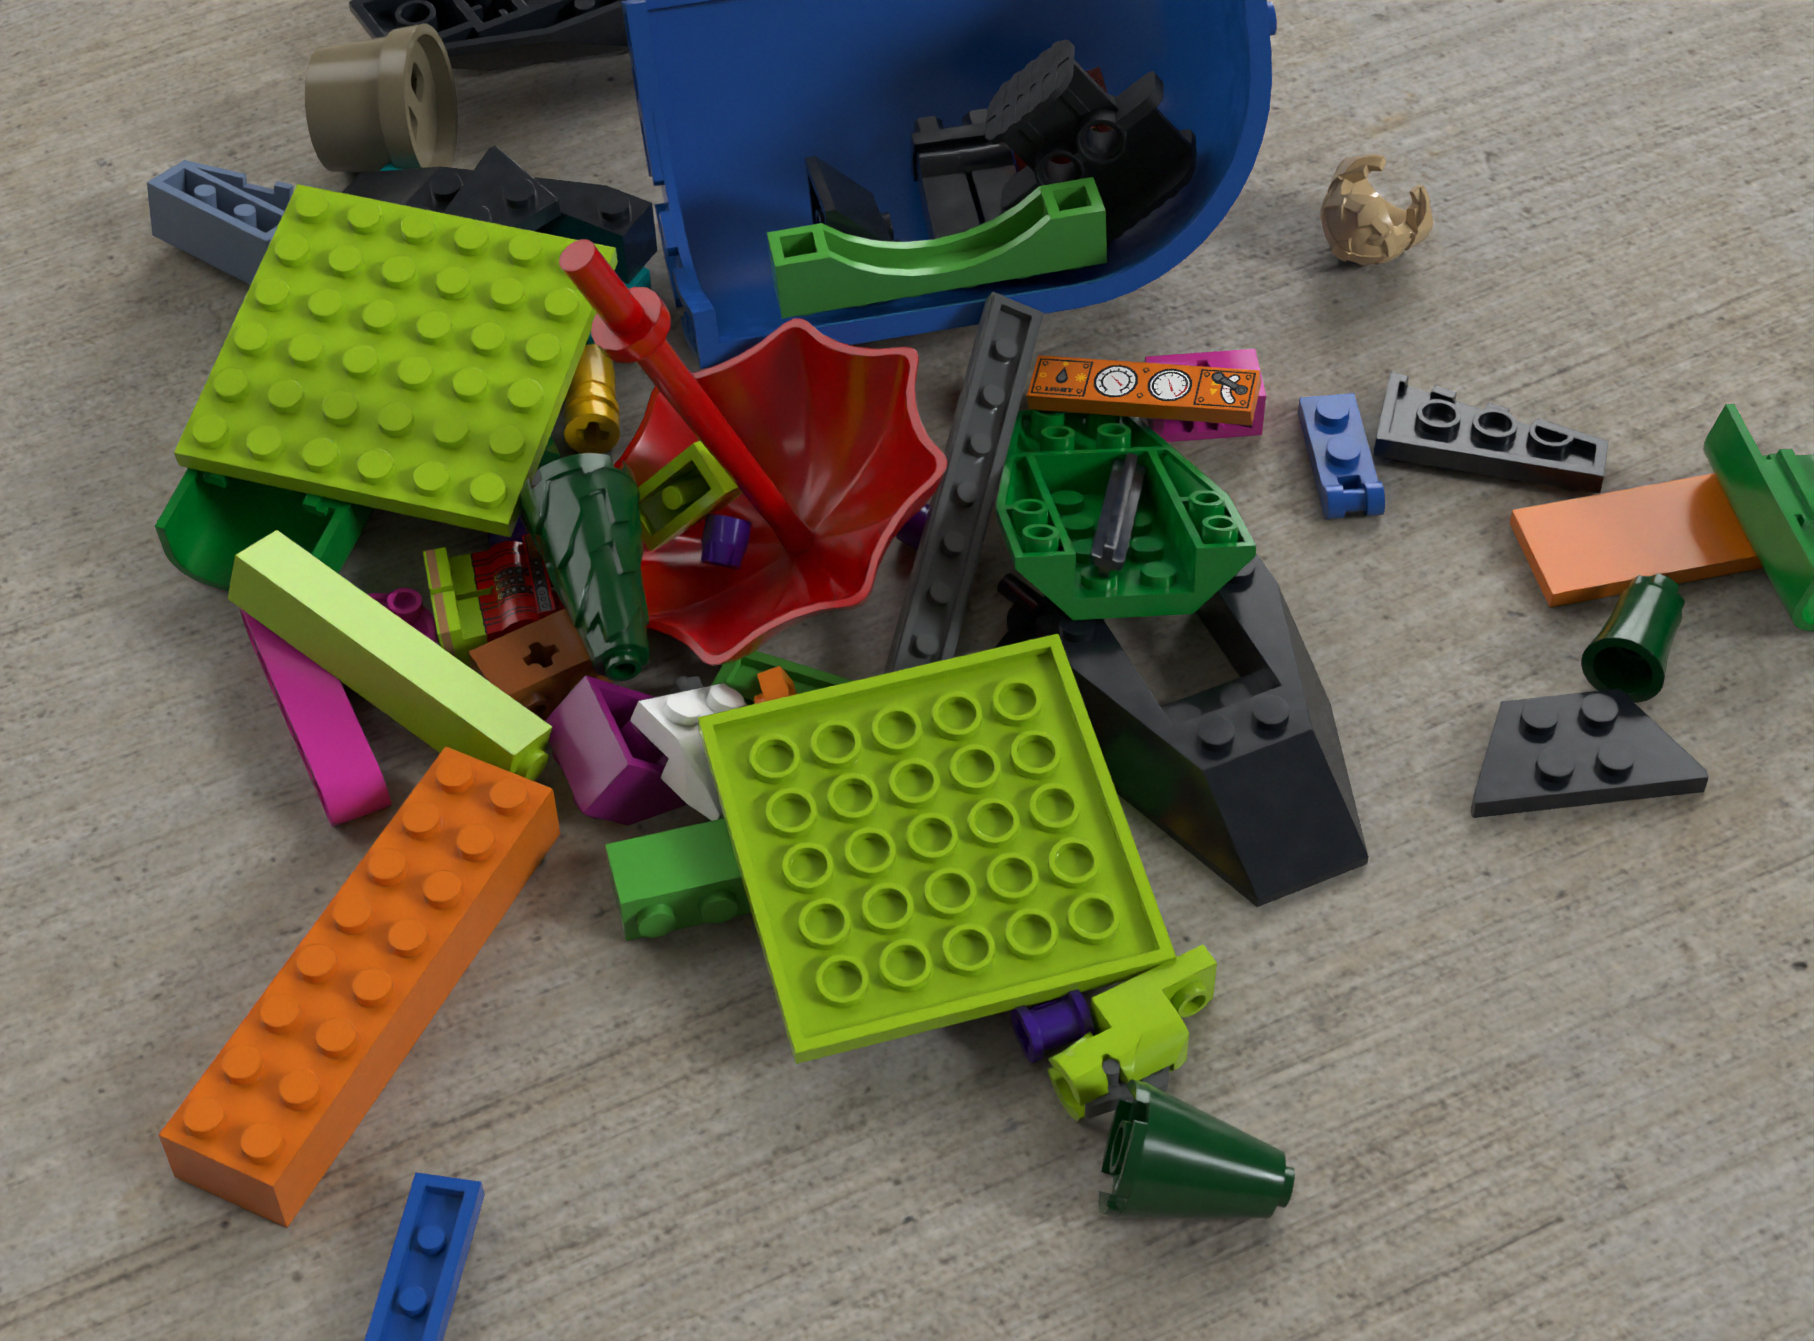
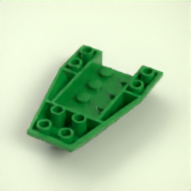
M1032 409L1018 411L1004 463L995 517L1015 569L1072 620L1193 614L1256 557V544L1230 496L1138 417ZM1127 453H1133L1138 455L1137 464L1146 467V474L1125 565L1122 571L1111 570L1109 578L1097 575L1099 567L1089 563V554L1114 460H1125Z

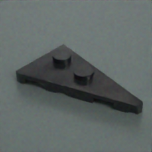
M496 145L487 150L444 211V214L530 231L537 230L561 215L559 199Z

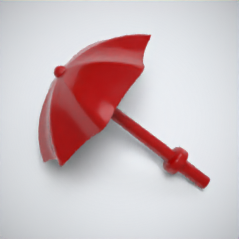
M581 239L568 245L559 258V265L596 312L591 327V336L595 344L606 357L616 363L637 362L655 385L651 392L644 418L633 439L615 462L614 467L622 470L624 461L633 471L637 486L640 487L689 446L701 441L742 491L741 495L714 514L738 518L752 523L748 548L742 559L740 570L701 562V539L705 519L651 552L642 540L643 557L641 571L649 616V623L646 628L674 637L686 644L702 662L713 666L733 663L754 653L775 635L808 618L827 612L855 609L867 602L874 587L878 567L888 546L905 523L926 505L940 485L947 468L946 456L929 438L920 420L916 405L915 383L919 363L917 351L906 346L874 349L844 344L823 335L807 320L795 318L783 323L760 343L740 355L721 364L697 372H690L666 340L670 330L671 316L658 294L647 287H632L628 289L593 242Z

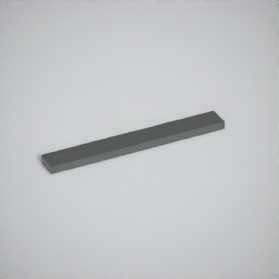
M992 292L985 301L944 451L947 459V468L940 485L931 498L884 674L954 657L1044 314L1039 310L995 292Z

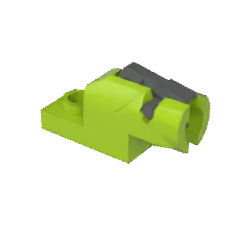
M1204 944L1177 956L1175 961L1158 965L1091 998L1090 1014L1094 1024L1095 1036L1090 1031L1062 1053L1048 1059L1053 1066L1048 1069L1053 1088L1064 1108L1077 1122L1086 1117L1092 1118L1116 1110L1120 1099L1133 1102L1134 1097L1126 1087L1131 1079L1146 1082L1164 1092L1168 1090L1169 1073L1179 1069L1187 1061L1189 1031L1182 1018L1198 1013L1214 996L1217 962Z

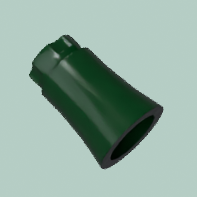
M1659 573L1652 576L1638 575L1629 583L1628 588L1621 593L1610 617L1599 634L1585 649L1581 658L1583 673L1596 690L1619 688L1634 703L1650 700L1661 691L1665 680L1667 660L1674 637L1682 621V609L1685 604V600L1679 594V585Z

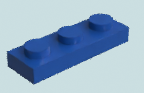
M415 1172L364 1341L444 1340L485 1196L481 1181Z

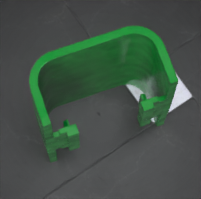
M1725 404L1704 441V454L1792 622L1801 630L1814 631V454L1795 455L1793 449H1779L1777 453L1762 455L1735 404Z
M187 468L154 527L166 557L179 571L200 583L229 592L235 555L275 530L281 532L339 574L375 508Z

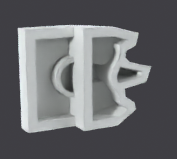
M722 683L638 701L630 721L669 758L660 778L688 805L711 821L724 818L698 730V717L748 706L744 702L742 695L735 689Z

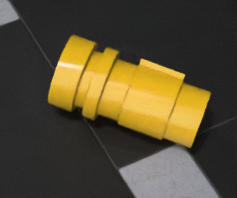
M588 344L585 345L566 394L564 435L565 441L575 451L579 453L602 454L616 446L620 438L619 403L616 400V376L613 360L606 357L597 345Z

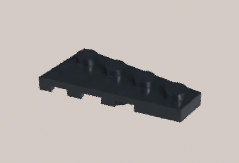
M1393 371L1390 372L1373 456L1390 458L1404 463L1414 462L1449 468L1457 472H1473L1503 477L1511 481H1527L1557 486L1570 491L1581 490L1600 494L1609 441L1542 419H1537L1531 425L1517 421L1509 413L1510 409L1489 402L1484 410L1456 401L1457 392L1435 385L1431 393L1408 386V376Z

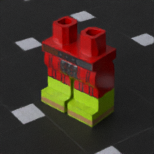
M530 534L522 536L523 543L504 541L495 544L487 551L448 557L446 547L423 551L440 646L468 667H471L468 651L565 609L557 592H552L551 590L554 587L548 575L543 558Z

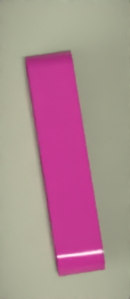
M239 608L252 647L330 825L335 827L390 807L391 799L385 780L340 680Z

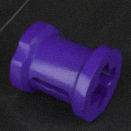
M1078 989L1068 992L1064 997L1056 998L1031 1008H1027L1025 1005L1016 1007L1011 1012L1015 1036L1025 1057L1031 1063L1042 1060L1045 1051L1079 1040L1090 1031L1095 1036L1094 1024L1089 1008Z

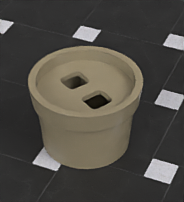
M423 23L393 29L386 37L321 46L313 52L309 60L305 79L306 119L316 155L327 170L332 172L380 171L387 163H391L395 168L401 169L438 166L452 167L458 134L456 88L448 53L438 32L431 25Z

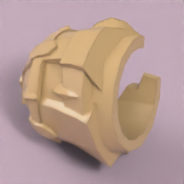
M1369 154L1343 159L1337 166L1328 193H1326L1320 209L1323 232L1332 248L1331 252L1344 262L1349 260L1358 265L1367 266L1369 264L1379 265L1392 261L1405 250L1407 251L1424 241L1433 227L1430 197L1423 185H1417L1409 191L1412 204L1407 210L1397 208L1385 201L1373 189L1367 176L1371 171L1383 170L1386 160L1382 155Z

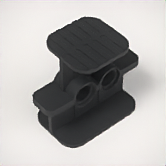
M1069 40L1057 41L1047 51L1044 50L1039 54L1038 58L1029 62L1023 70L1015 73L1008 82L1002 84L988 106L985 138L991 144H998L1004 141L1027 165L1004 185L1001 195V207L1005 211L1011 209L1039 186L1093 177L1106 211V245L1109 246L1110 242L1121 237L1125 231L1137 225V222L1145 219L1153 210L1160 208L1169 198L1172 199L1191 181L1196 169V135L1190 129L1178 131L1157 108L1163 99V81L1155 72H1148L1115 97L1107 94L1074 60L1075 46ZM1104 124L1112 127L1113 130L1099 133L1092 130L1091 127ZM1054 157H1066L1070 159L1071 162L1067 164H1056L1050 161V159Z

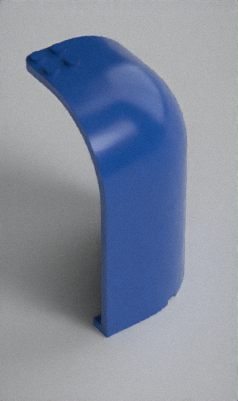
M1267 0L621 1L649 177H652L653 186L661 185L664 203L655 204L654 207L675 306L676 308L684 307L686 310L684 311V316H680L681 328L686 343L701 369L721 364L740 355L760 343L783 323L795 318L807 320L827 337L844 344L853 345L978 325L985 301L992 292L1039 310L1044 314L1095 305L1131 293L1158 279L1181 263L1208 238L1224 219L1240 195L1253 169L1263 141L1270 110L1272 89L1270 36L1276 34L1277 19L1273 3L1271 1L1267 2ZM1069 40L1075 46L1074 60L1092 79L1096 78L1097 84L1101 82L1099 86L1102 89L1104 88L1107 94L1115 97L1148 72H1155L1163 81V99L1157 108L1178 131L1190 129L1196 135V169L1191 181L1172 199L1169 198L1160 208L1153 210L1149 216L1137 222V225L1131 229L1129 228L1121 237L1110 242V245L1107 246V263L1086 266L1075 270L1068 269L1033 275L1024 279L986 283L972 288H957L928 293L919 297H905L870 303L861 307L853 306L818 312L809 316H795L783 319L781 317L773 284L767 232L812 225L805 158L812 156L820 158L873 193L880 213L889 212L894 240L899 239L900 242L929 240L917 181L914 182L911 172V133H914L915 120L917 118L936 116L942 120L944 128L962 126V116L966 115L968 111L988 109L992 98L1002 84L1008 82L1015 73L1023 70L1029 62L1034 61L1039 57V54L1044 50L1047 51L1057 41ZM1101 124L1103 133L1113 130L1110 126L1105 130L1104 124ZM1011 149L1014 166L1018 173L1027 165ZM1054 157L1050 159V161L1056 164H1067L1071 162V160L1066 157Z

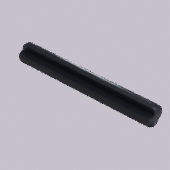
M1127 453L1125 460H1114L1089 554V563L1099 567L1097 575L1109 578L1111 570L1122 571L1125 565L1146 474V467L1137 464L1138 455L1133 453Z

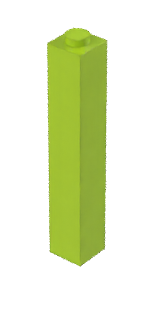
M275 530L235 555L228 600L436 751L441 753L446 746L532 781H535L543 772L549 759V755L545 751L552 730L551 725L281 532Z

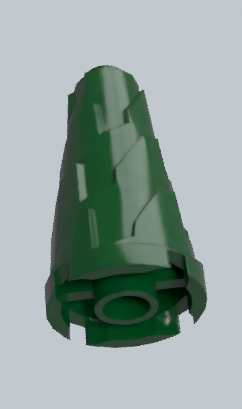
M598 453L574 454L559 458L539 468L541 482L533 489L531 488L529 478L527 479L520 492L521 514L532 540L543 558L553 586L567 610L574 628H576L578 635L584 642L593 668L597 674L605 676L611 681H627L636 677L641 672L642 666L647 664L650 656L646 629L649 623V616L641 571L643 546L638 506L640 492L633 471L624 461V466L620 470L614 467L611 455Z

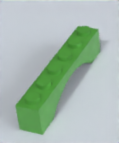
M1093 177L1039 186L1019 204L995 219L965 232L934 240L912 242L870 240L840 232L822 223L767 232L773 284L782 319L795 316H809L818 312L853 306L861 307L870 303L905 297H919L928 293L957 288H972L986 283L1024 279L1033 275L1068 269L1075 270L1086 266L1107 263L1106 211Z

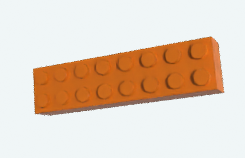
M444 747L159 1133L160 1141L174 1177L288 1228L561 834L552 788L449 747Z

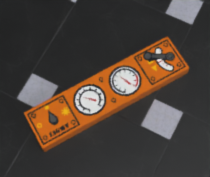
M1038 355L1027 392L1028 408L1032 410L1252 425L1261 386L1260 370Z

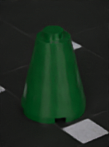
M1134 1079L1128 1082L1126 1087L1134 1097L1133 1102L1124 1099L1119 1100L1106 1142L1101 1172L1114 1175L1112 1194L1099 1191L1098 1203L1101 1214L1116 1218H1270L1277 1206L1287 1207L1294 1187L1295 1170L1292 1167L1286 1166L1284 1151L1146 1082Z

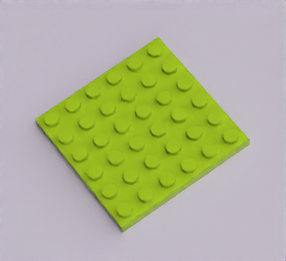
M297 184L174 450L178 465L511 537L521 513L520 492L528 478L530 485L533 482L590 335L592 321L596 315L594 309L559 265V258L564 249L578 240ZM593 243L613 270H615L618 263L616 248Z
M1059 634L698 717V730L795 1064L1013 1010L1022 1005L1028 1006L1064 997L1068 992L1077 989L1080 992L1127 981L1158 965L1176 960L1174 948Z

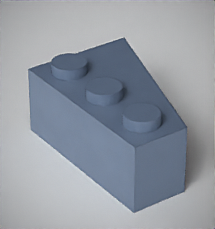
M183 160L147 182L152 235L251 285L293 194V184L277 181L274 184V189L247 183L246 174Z

